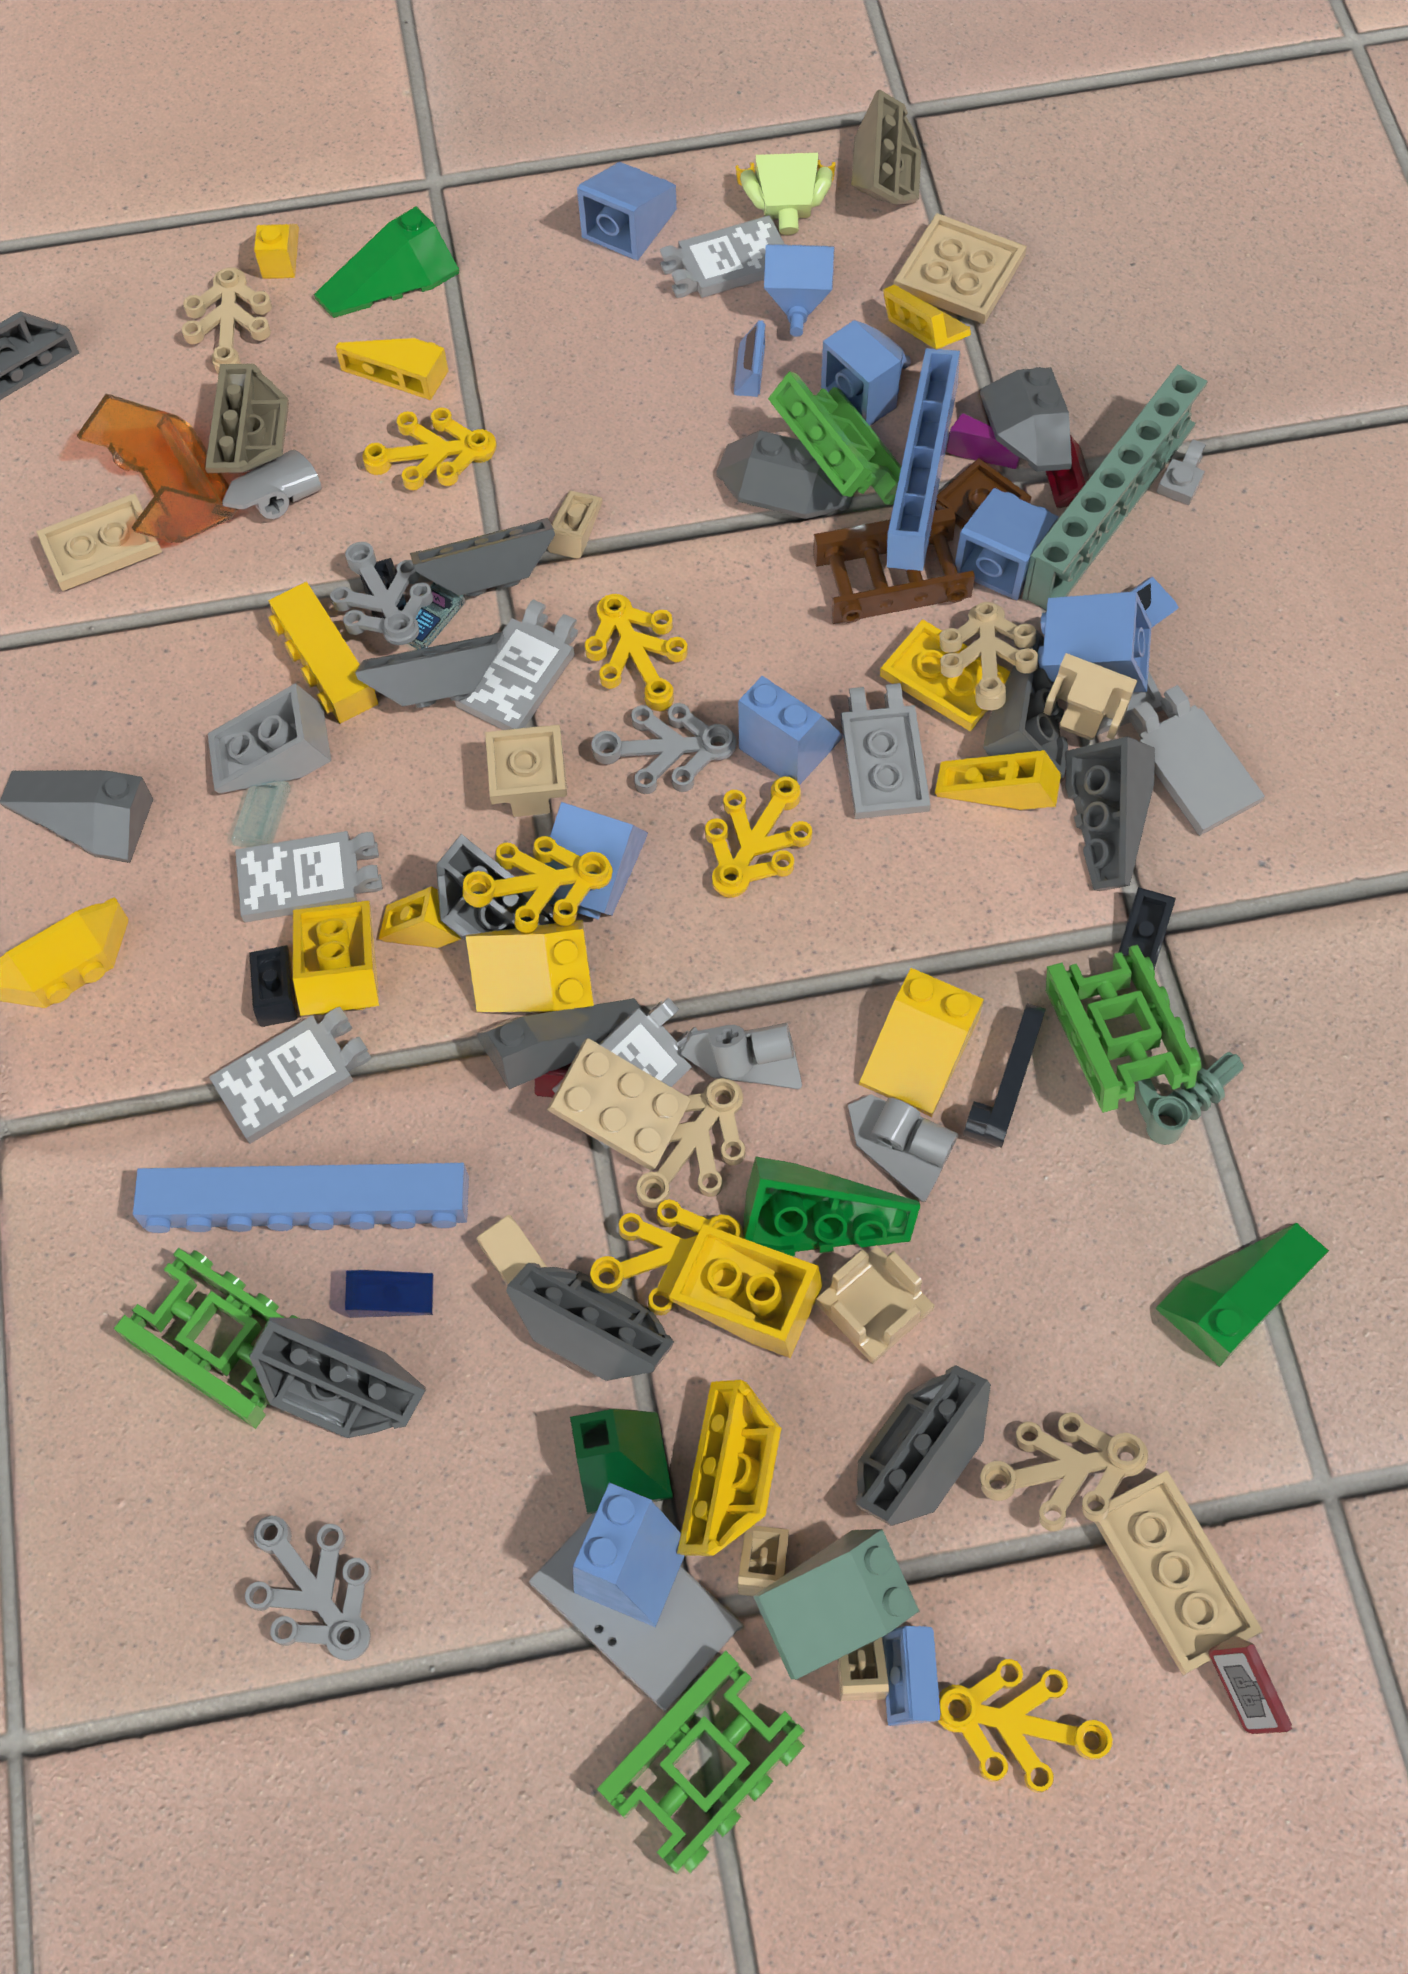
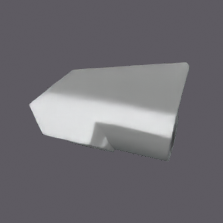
M293 449L232 481L222 503L223 506L243 510L255 505L264 517L276 519L287 511L289 500L294 503L321 491L322 487L312 464L300 452Z
M788 1023L744 1031L743 1028L737 1025H725L691 1032L680 1050L682 1056L713 1078H725L800 1089L802 1087Z
M871 1094L849 1104L848 1108L856 1146L919 1201L926 1202L953 1149L958 1133L921 1117L920 1112L916 1108L895 1098H888L885 1101Z

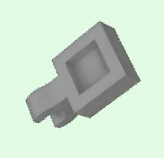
M1193 439L1183 462L1172 458L1159 483L1158 494L1190 505L1205 473L1204 470L1197 468L1203 457L1201 454L1206 447L1205 443Z

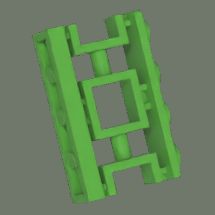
M788 372L769 396L768 400L840 493L851 497L856 490L864 494L872 486L885 504L893 505L901 471L899 462L840 388L833 387L829 392L822 388L817 395H813L798 374Z
M1138 945L1130 946L1129 954L1123 956L1122 952L1114 954L1113 971L1083 978L1077 964L1069 965L1068 971L1065 970L1063 963L1047 966L1045 991L1102 1113L1118 1109L1119 1099L1124 1098L1126 1102L1134 1100V1082L1165 1074L1172 1090L1180 1088L1181 1083L1188 1089L1195 1087L1197 1071L1201 1070V1060L1195 1047H1189L1185 1039L1183 1022L1179 1016L1174 1017L1170 1009L1168 993L1163 986H1158L1155 980L1152 961L1149 957L1143 956ZM1132 979L1137 991L1118 996L1116 991L1130 987ZM1100 995L1102 1000L1088 1004L1086 1014L1080 1000ZM1135 1013L1143 1031L1112 1038L1105 1020ZM1162 1039L1168 1052L1148 1057L1145 1051L1159 1048ZM1129 1055L1132 1062L1118 1065L1115 1075L1109 1060Z
M178 1248L173 1254L176 1258L172 1264L168 1263L164 1268V1271L178 1283L157 1311L152 1314L137 1304L132 1310L134 1314L131 1318L124 1315L114 1330L125 1341L256 1429L266 1416L263 1412L267 1404L269 1406L270 1404L263 1388L260 1386L261 1383L256 1369L250 1360V1353L254 1347L251 1343L263 1329L256 1320L251 1318V1315L254 1313L266 1322H268L270 1317H284L276 1312L279 1306L265 1295L258 1293L254 1298L243 1291L246 1285L230 1272L226 1271L221 1276L213 1271L211 1267L214 1264L198 1251L193 1250L189 1255ZM189 1270L228 1297L224 1300L211 1291L198 1309L186 1300L197 1287V1284L186 1272ZM218 1309L244 1326L220 1359L194 1342ZM174 1315L187 1322L175 1338L179 1345L187 1350L185 1354H181L144 1328L148 1323L159 1332H162ZM291 1315L289 1318H298V1317H296L295 1315ZM239 1359L251 1365L253 1368L241 1383L248 1392L253 1394L251 1400L209 1372L213 1367L227 1377Z
M726 1650L597 1788L624 1819L642 1802L672 1833V1836L662 1845L657 1854L677 1875L684 1868L691 1874L709 1854L704 1845L712 1836L718 1832L723 1838L742 1817L736 1810L748 1796L756 1802L773 1783L768 1774L781 1761L787 1767L805 1747L800 1741L805 1730L799 1724H796L786 1711L769 1728L738 1697L752 1682V1677L739 1667V1663ZM731 1679L734 1684L726 1691L723 1697L739 1713L738 1716L722 1733L705 1716L690 1729L687 1725ZM752 1727L768 1744L783 1731L787 1735L785 1739L747 1781L743 1783L739 1777L749 1768L751 1763L735 1748L736 1744ZM704 1733L736 1763L732 1770L706 1798L674 1766ZM668 1747L671 1752L659 1765L675 1781L673 1787L658 1803L641 1786L626 1800L623 1794ZM688 1797L705 1814L720 1801L724 1806L679 1855L674 1849L687 1835L670 1817Z

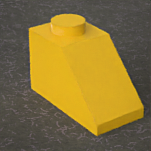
M298 224L256 225L254 251L262 279L295 278L299 236Z
M432 886L386 905L379 939L384 942L440 948L461 940L458 934L440 921L438 889Z

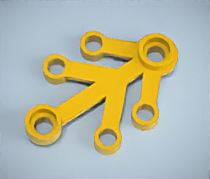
M440 407L431 413L433 428L437 431H446L458 439L446 441L418 424L417 416L413 412L406 411L397 417L399 432L406 436H412L423 444L386 448L381 443H371L365 448L362 457L365 469L373 475H382L388 472L392 462L424 459L418 466H409L402 471L404 486L409 490L420 489L424 484V480L435 469L439 483L444 486H451L458 481V476L472 462L483 463L492 458L497 447L496 439L491 432L484 429L470 431L452 419L449 409ZM440 418H446L443 421H438ZM459 454L453 462H443L449 455ZM447 472H451V473H452V474L447 475V476L443 475L444 473H447ZM413 476H416V477H417V478L414 479V480H409L410 477H413Z
M610 594L603 597L597 605V616L601 623L595 636L589 637L585 642L586 656L592 661L604 659L607 655L606 644L614 629L617 630L621 638L610 662L600 668L599 676L602 686L613 689L621 684V673L630 655L646 684L644 688L646 705L654 711H664L670 708L674 701L673 687L670 682L659 677L645 650L667 656L673 662H681L688 655L687 642L681 637H672L667 641L636 632L630 623L650 627L656 634L664 635L673 628L671 613L661 609L652 614L632 608L630 600L620 594ZM659 620L667 621V623L662 625L657 624L656 622ZM593 646L601 647L598 651L591 650ZM674 647L682 648L679 652H674L671 649ZM610 673L616 675L614 678L611 679L605 677L607 674ZM655 690H664L661 693L653 692Z
M785 776L773 782L771 786V801L752 830L745 812V794L740 790L734 789L724 795V810L731 816L741 847L734 860L726 842L728 837L726 822L722 819L714 818L706 823L705 837L712 844L718 866L712 874V883L715 890L724 897L735 898L740 896L748 889L749 883L775 875L781 877L790 875L794 870V856L789 851L780 849L792 846L805 847L811 843L812 827L805 821L793 823L790 831L768 836L783 810L794 809L799 804L801 788L796 780ZM790 788L792 790L788 793L781 792L779 789ZM736 799L741 803L737 806H732L728 802ZM714 828H719L723 831L719 835L710 833ZM804 831L807 833V836L800 838L795 833ZM780 850L774 853L771 861L749 866L754 856ZM780 860H786L789 862V865L780 867L776 863ZM729 874L738 876L735 880H727L725 878Z
M542 836L535 840L533 846L534 858L519 851L516 845L506 842L498 845L496 848L495 861L504 869L516 867L530 875L494 881L488 873L475 871L464 878L463 897L471 906L480 908L489 904L493 897L536 890L526 905L519 907L515 912V927L521 932L530 933L538 927L539 914L557 889L562 885L574 884L566 898L558 900L554 904L553 909L554 921L561 926H569L575 922L577 908L590 889H601L609 884L612 879L613 869L609 860L603 854L588 852L579 856L557 845L556 841L548 836ZM546 847L549 848L550 851L544 852L541 851L540 848ZM503 854H510V855H512L513 857H512V858H504V857L501 856V855H503ZM555 860L567 868L556 870L544 863ZM479 891V892H482L483 894H476V893H473V892ZM568 910L571 912V914L564 915L561 914L559 911ZM527 916L532 918L533 920L526 922L523 921L521 918Z
M671 1199L662 1201L658 1206L657 1220L664 1227H674L679 1224L698 1234L702 1225L705 1224L743 1238V1229L740 1223L729 1215H716L711 1219H706L681 1208L677 1201ZM666 1208H671L676 1211L677 1215L674 1218L668 1219L662 1215V1211ZM627 1213L619 1221L618 1231L620 1236L627 1241H634L639 1238L659 1247V1249L622 1262L610 1256L597 1259L591 1267V1284L601 1293H613L621 1287L623 1280L667 1265L658 1287L653 1289L648 1297L649 1310L655 1315H665L672 1309L673 1302L670 1301L669 1296L698 1235L683 1239L644 1222L635 1213ZM631 1221L635 1222L639 1228L635 1232H628L624 1229L623 1225ZM604 1272H609L613 1274L615 1279L613 1282L606 1284L600 1281L599 1276ZM661 1295L667 1298L668 1304L664 1307H657L653 1303V1299Z
M1013 1659L1002 1660L997 1665L995 1672L970 1689L961 1685H951L944 1688L939 1693L940 1720H938V1723L947 1731L962 1733L980 1761L979 1770L981 1775L990 1782H997L1005 1777L1008 1771V1762L1001 1753L993 1751L978 1724L998 1730L1023 1768L1027 1787L1036 1793L1048 1790L1053 1784L1054 1775L1047 1764L1041 1763L1024 1735L1074 1746L1079 1755L1088 1760H1098L1104 1757L1112 1747L1113 1739L1109 1728L1098 1720H1088L1079 1727L1026 1715L1046 1700L1058 1699L1066 1692L1068 1688L1067 1678L1057 1669L1046 1671L1041 1676L1039 1683L1001 1709L981 1704L1001 1688L1012 1689L1021 1682L1023 1669ZM1003 1666H1011L1016 1670L1017 1678L1015 1681L1007 1682L1001 1677ZM1048 1676H1055L1060 1680L1061 1690L1059 1692H1050L1047 1689L1045 1681ZM952 1701L961 1702L965 1708L964 1716L960 1718L951 1716L948 1711L949 1703ZM1091 1732L1097 1735L1099 1747L1096 1750L1088 1749L1085 1746L1083 1738L1086 1733ZM996 1758L1000 1761L1002 1771L999 1775L993 1776L987 1772L985 1768L987 1759ZM1033 1769H1042L1046 1773L1047 1782L1044 1786H1037L1032 1782L1031 1772Z

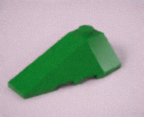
M415 206L386 224L314 293V297L333 318L370 308L374 301L387 297H392L394 301L403 298L402 293L418 288H421L422 292L432 290L459 274V268L436 225Z
M755 1156L746 1191L743 1239L790 1256H795V1252L819 1249L820 1253L834 1251L833 1247L855 1244L864 1248L910 1242L921 1205L919 1201L800 1164Z
M1295 1223L1185 1277L1156 1307V1310L1221 1367L1329 1250L1298 1223Z

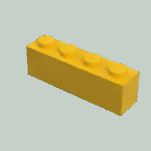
M307 581L268 600L273 615L268 617L272 628L277 636L284 634L288 640L284 642V645L294 662L300 660L304 667L300 668L301 673L310 688L315 685L320 693L317 694V698L326 714L333 712L341 724L378 705L374 689L357 679L355 672L360 666L359 662Z

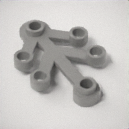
M356 542L350 545L345 552L348 566L356 574L362 575L372 595L353 592L347 587H338L330 595L333 607L338 611H347L354 606L382 612L385 619L365 616L360 610H351L343 617L346 631L353 635L361 634L365 630L383 633L385 640L393 645H405L412 642L419 634V625L416 617L420 609L430 605L433 601L431 587L426 583L413 585L410 588L411 597L403 611H399L397 604L408 584L415 583L420 578V574L415 571L412 560H404L397 565V574L387 590L374 568L376 557L373 547L367 542Z
M682 703L673 704L669 708V724L677 729L686 727L696 737H682L654 716L650 707L640 705L635 707L631 713L633 727L639 731L648 730L659 739L621 741L616 733L602 731L596 734L592 740L594 758L605 765L615 763L620 757L659 755L646 769H641L635 774V787L641 794L653 793L657 788V779L684 753L697 752L685 766L677 767L672 772V785L679 792L691 790L694 786V777L711 760H724L730 757L736 749V737L728 727L721 724L707 726L691 714L688 706ZM677 713H682L685 715L681 719L673 717ZM641 715L649 717L645 721L637 720V717ZM715 742H721L724 745L713 746L712 744ZM605 749L613 750L610 753H602ZM681 776H686L689 778V780L686 782H679L677 778ZM645 778L652 780L651 783L646 785L640 783Z
M267 1516L261 1519L254 1529L256 1545L268 1554H275L302 1591L274 1589L265 1582L258 1581L252 1583L245 1592L247 1604L257 1611H264L269 1607L317 1611L328 1626L298 1625L292 1618L282 1616L272 1623L270 1629L271 1637L282 1646H289L295 1642L327 1645L329 1652L334 1657L344 1661L359 1658L367 1650L371 1639L369 1626L360 1618L365 1584L371 1578L370 1566L361 1558H352L345 1563L343 1577L348 1582L343 1612L341 1613L333 1602L332 1597L339 1552L346 1542L344 1531L336 1524H326L319 1530L317 1542L321 1547V1554L316 1579L290 1544L292 1532L289 1525L277 1516ZM269 1526H276L278 1529L277 1536L272 1540H265L264 1531ZM331 1531L338 1532V1541L332 1546L325 1545L324 1538L326 1534ZM356 1565L364 1566L365 1571L362 1578L352 1580L350 1578L351 1569ZM258 1589H266L267 1597L265 1601L255 1604L253 1601L254 1593ZM285 1623H290L293 1628L292 1634L286 1639H280L278 1636L279 1628ZM345 1629H353L355 1633L354 1640L347 1645L341 1644V1633Z

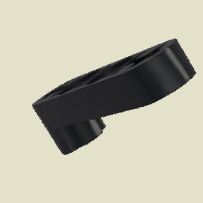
M1029 1003L1026 1004L994 1106L991 1107L974 1101L963 1136L1002 1148L1046 1008Z

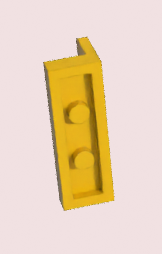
M894 284L883 289L888 320L934 349H940L971 335L969 326Z

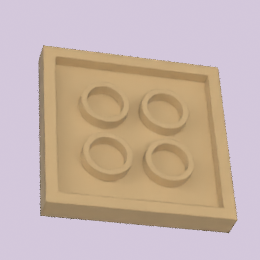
M936 213L895 278L894 284L931 305L985 324L1024 259L1027 246Z

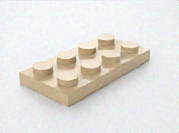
M1168 1470L1109 1501L1108 1516L1102 1521L1095 1522L1182 1675L1211 1661L1208 1651L1225 1640L1237 1636L1247 1641L1263 1632ZM1101 1505L1093 1509V1511H1100L1104 1506Z

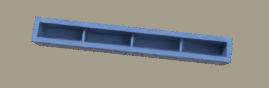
M925 349L888 530L887 568L923 571L958 388L960 351Z
M464 1163L138 1168L133 1216L145 1230L153 1233H166L170 1231V1228H186L192 1232H208L211 1230V1227H227V1229L232 1231L245 1232L250 1231L252 1226H268L271 1230L288 1231L293 1226L307 1225L315 1230H330L334 1225H350L354 1229L367 1230L374 1228V1224H390L394 1228L410 1229L415 1227V1224L432 1223V1226L437 1228H452L456 1226V1223H467L469 1175Z

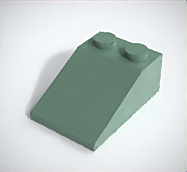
M883 1529L851 1530L753 1596L791 1680H797L889 1634L919 1612Z

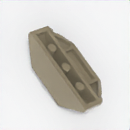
M878 89L854 138L851 185L880 201L895 205L915 203L919 199L921 149L914 129L906 117L908 112L905 104Z
M220 364L205 465L207 473L246 472L283 455L289 401L261 373V370L255 364Z

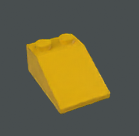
M370 901L293 910V982L300 1016L323 1015L337 1007H341L342 1010H362L367 1007L379 1006Z
M577 920L569 926H561L557 923L538 925L536 930L530 933H524L515 928L466 935L477 1012L559 1011L594 1006L583 920Z
M910 968L893 1002L859 1081V1085L885 1097L901 1100L913 1106L919 1112L932 1117L980 1019L984 999Z
M703 1224L669 1299L751 1344L791 1358L823 1283L818 1265Z

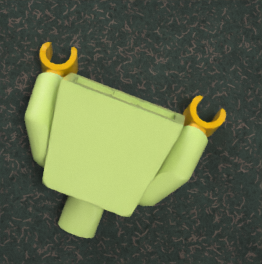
M818 153L756 155L755 165L754 162H751L750 168L740 169L739 165L735 167L737 183L743 187L755 207L763 209L764 216L770 215L771 219H779V232L781 234L793 235L799 231L798 218L810 217L812 208L819 206L834 180L836 162H832L831 166L821 165V160H818Z

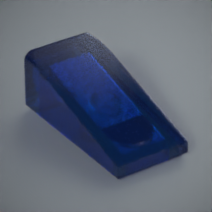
M347 1270L345 1310L350 1318L433 1315L434 1274L380 1270Z

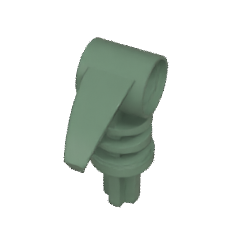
M1231 1052L1225 1053L1207 1070L1201 1068L1200 1071H1197L1195 1087L1186 1089L1182 1083L1181 1089H1175L1168 1096L1159 1095L1150 1078L1136 1081L1134 1083L1136 1101L1139 1111L1146 1122V1130L1149 1137L1162 1145H1169L1178 1141L1189 1119L1197 1120L1201 1116V1111H1207L1211 1107V1102L1219 1103L1224 1099L1225 1091L1223 1087L1244 1069L1241 1058ZM1159 1116H1170L1177 1125H1165L1161 1122Z

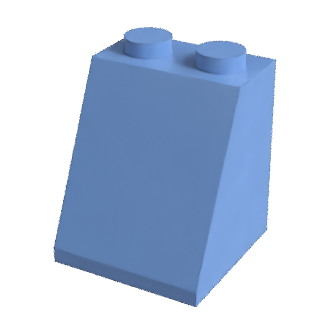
M622 162L614 164L577 187L582 238L636 261L640 259L677 210L675 184Z
M994 488L960 532L955 559L957 572L962 573L973 570L975 575L974 582L1018 601L1024 590L1030 555L1057 522L1059 516L1052 514L1044 507H1036L1027 503L1012 493L1002 492Z
M1137 592L1048 598L1047 612L1041 615V630L1045 636L1044 646H1040L1038 649V663L1040 668H1044L1051 682H1055L1065 654L1068 653L1137 680L1134 692H1147L1152 624Z
M761 676L738 701L739 749L778 776L791 777L799 785L843 737V734L822 715L764 676Z
M561 802L550 837L556 841L557 845L579 856L588 852L603 854L607 857L613 869L612 879L609 884L601 889H590L580 903L577 913L598 920L601 913L613 916L648 832L635 825ZM555 860L544 863L556 870L567 868ZM574 884L560 886L548 903L554 905L558 900L565 899Z
M609 1483L573 1565L574 1593L656 1628L685 1555L677 1553L681 1533L652 1500Z

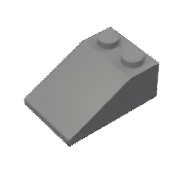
M296 683L208 733L214 790L218 793L302 778L332 761L323 706Z

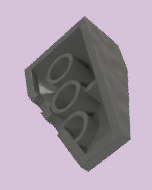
M1036 629V643L1028 649H1033L1038 654L1039 647L1044 646V637ZM1039 663L1037 669L1031 673H1021L1016 669L1015 665L1013 666L1005 683L1006 702L1001 708L992 711L987 722L983 748L988 756L1045 750L1061 773V777H1064L1068 744L1065 737H1060L1059 722H1061L1064 715V709L1060 708L1058 702H1056L1051 715L1043 713L1046 700L1054 682H1051L1044 668H1040Z
M1128 736L1066 751V790L1068 797L1074 800L1077 811L1074 819L1076 827L1081 829L1085 841L1083 853L1093 889L1096 891L1130 886L1153 792L1155 748Z
M107 770L12 771L0 799V804L36 825L40 824L55 832L56 836L61 839L69 840L79 845L85 852L94 857L130 863L154 799L141 776Z
M635 998L595 1004L590 1007L511 1018L478 1032L477 1037L510 1090L545 1075L548 1071L556 1070L572 1063L581 1045L587 1038L600 1044L634 1010L640 1008L644 1014L645 1012Z

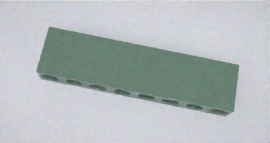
M1180 365L1174 368L1030 555L1022 599L1025 601L1029 600L1047 610L1048 598L1067 597L1195 428L1196 423L1190 420L1192 415L1190 411L1192 404L1206 387L1207 380L1183 369Z

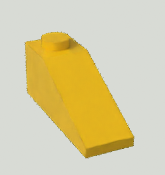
M416 338L338 342L335 347L341 371L428 400L433 398L449 371L445 349L435 343L425 342Z
M1045 750L941 761L935 794L941 798L1018 810L1056 807L1061 773Z

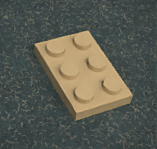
M136 493L36 531L62 591L162 553Z
M587 1038L581 1045L547 1110L652 1171L657 1167L691 1099Z

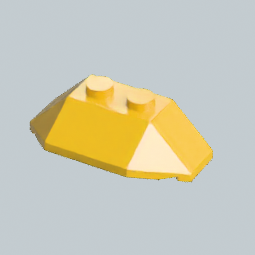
M113 897L104 903L94 904L77 910L1 956L0 1001L47 1008L52 1004L66 1000L72 992L87 983H93L101 979L105 972L114 968L129 921L117 899Z
M743 1380L713 1381L710 1384L677 1551L678 1554L686 1556H714L766 1516L781 1427L748 1383Z

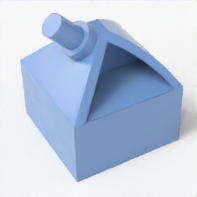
M766 245L764 289L787 315L792 336L799 337L803 334V327L807 317L833 289L835 246Z
M853 320L823 341L821 388L826 389L828 392L833 387L840 388L868 425L871 426L897 407L901 369H907L910 366L911 358L905 355L904 350L881 331Z

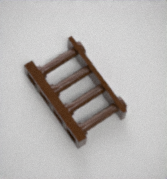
M953 508L934 511L928 545H934L944 576L923 580L921 571L905 570L909 583L888 587L879 555L887 553L890 520L814 534L813 557L816 567L831 566L839 593L838 597L832 598V623H853L863 618L945 602L956 603L966 598H971L975 579L973 570L962 573L957 572L948 541H953L956 517ZM864 558L874 590L853 593L844 562Z

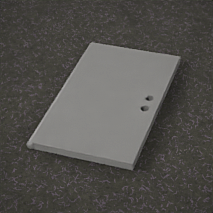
M594 1513L529 1580V1583L656 1705L666 1712L732 1636L743 1628V1623L682 1567L678 1571L656 1628L575 1594L573 1565L596 1513Z

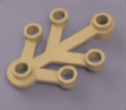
M237 268L220 270L213 278V287L201 296H188L183 302L188 317L200 318L205 314L207 307L222 297L221 304L199 322L188 321L182 326L185 341L189 344H197L204 339L205 334L220 323L219 346L212 355V362L218 374L220 364H241L238 352L234 349L235 321L247 329L255 340H264L271 334L267 319L264 317L254 318L236 304V299L241 298L251 305L254 313L259 315L268 313L272 308L269 295L264 291L255 292L246 286L245 274Z
M982 602L970 609L968 613L969 621L960 628H948L940 633V648L948 652V654L942 656L940 663L941 673L946 677L954 678L961 675L966 666L981 656L982 679L975 689L976 704L981 709L991 711L1001 708L1006 702V687L997 677L996 655L1015 665L1016 669L1021 673L1034 672L1038 667V654L1035 650L1028 648L1036 643V629L1030 624H1020L1017 626L1005 619V612L1001 606L992 602ZM999 632L1013 639L1017 647L1026 649L1017 650L995 637V633ZM976 633L980 634V638L959 654L953 653L961 649L964 641Z
M725 1078L716 1079L707 1085L704 1093L687 1096L691 1101L685 1112L703 1111L696 1121L678 1124L669 1143L680 1142L658 1172H648L639 1178L636 1186L637 1196L644 1206L657 1208L662 1201L669 1198V1184L695 1149L700 1170L698 1177L699 1191L707 1197H714L721 1192L722 1177L716 1171L709 1130L719 1118L724 1138L721 1146L723 1161L728 1165H738L744 1160L745 1145L739 1140L734 1115L742 1106L743 1093L736 1082ZM720 1095H727L730 1101L727 1104H719L716 1098ZM729 1147H737L741 1152L738 1156L731 1157L726 1153V1150ZM707 1178H714L718 1183L713 1188H707L703 1185V1181ZM650 1188H658L661 1194L657 1198H650L646 1195V1192Z
M1073 1412L1065 1413L1058 1421L1059 1436L1069 1443L1082 1440L1098 1450V1452L1083 1454L1042 1432L1040 1426L1036 1423L1024 1422L1019 1425L1016 1431V1441L1019 1448L1026 1452L1039 1450L1057 1461L1013 1470L1011 1466L1002 1461L990 1462L981 1471V1489L989 1499L1003 1501L1010 1498L1015 1489L1063 1479L1052 1498L1044 1502L1039 1510V1520L1042 1527L1048 1531H1058L1064 1527L1066 1523V1510L1088 1474L1106 1469L1095 1491L1088 1492L1082 1500L1084 1516L1090 1521L1099 1522L1108 1516L1109 1500L1123 1477L1135 1476L1146 1467L1148 1450L1144 1442L1130 1433H1120L1111 1437L1085 1423L1080 1415ZM1068 1423H1074L1079 1429L1075 1432H1069L1064 1429V1426ZM1031 1432L1037 1438L1033 1441H1026L1022 1438V1435ZM1127 1452L1134 1458L1131 1461H1123L1118 1458V1455ZM1000 1480L1006 1484V1487L1003 1489H993L990 1485L992 1482ZM1098 1501L1104 1507L1100 1511H1093L1088 1507V1504ZM1048 1511H1056L1061 1517L1058 1520L1051 1521L1045 1517V1514Z

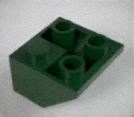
M608 1409L570 1417L587 1515L597 1512L609 1483L648 1498L653 1502L673 1498L657 1412Z

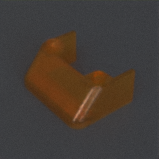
M106 393L77 434L79 440L108 448L113 456L114 463L119 468L125 471L140 472L154 494L152 500L132 526L133 531L136 533L160 538L168 543H182L232 519L239 510L223 506L222 501L229 488L227 481L222 473L206 472L207 449L193 427L177 415Z

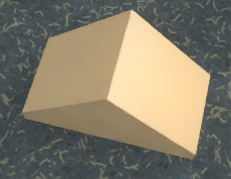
M753 1525L745 1531L738 1576L739 1595L754 1596L785 1575L789 1529Z
M882 1637L838 1659L840 1701L886 1699L889 1692V1683Z

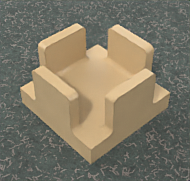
M1066 653L1046 700L1043 713L1051 715L1059 698L1068 702L1060 722L1062 730L1088 740H1094L1103 718L1108 717L1113 719L1107 738L1114 740L1129 706L1137 680Z
M560 725L485 732L491 804L510 803L513 816L521 817L550 813V798L567 797L566 771Z
M878 1246L868 1254L864 1250L856 1254L832 1276L831 1286L816 1298V1305L872 1364L929 1315L935 1306L921 1292V1278L896 1252L893 1251L887 1256Z

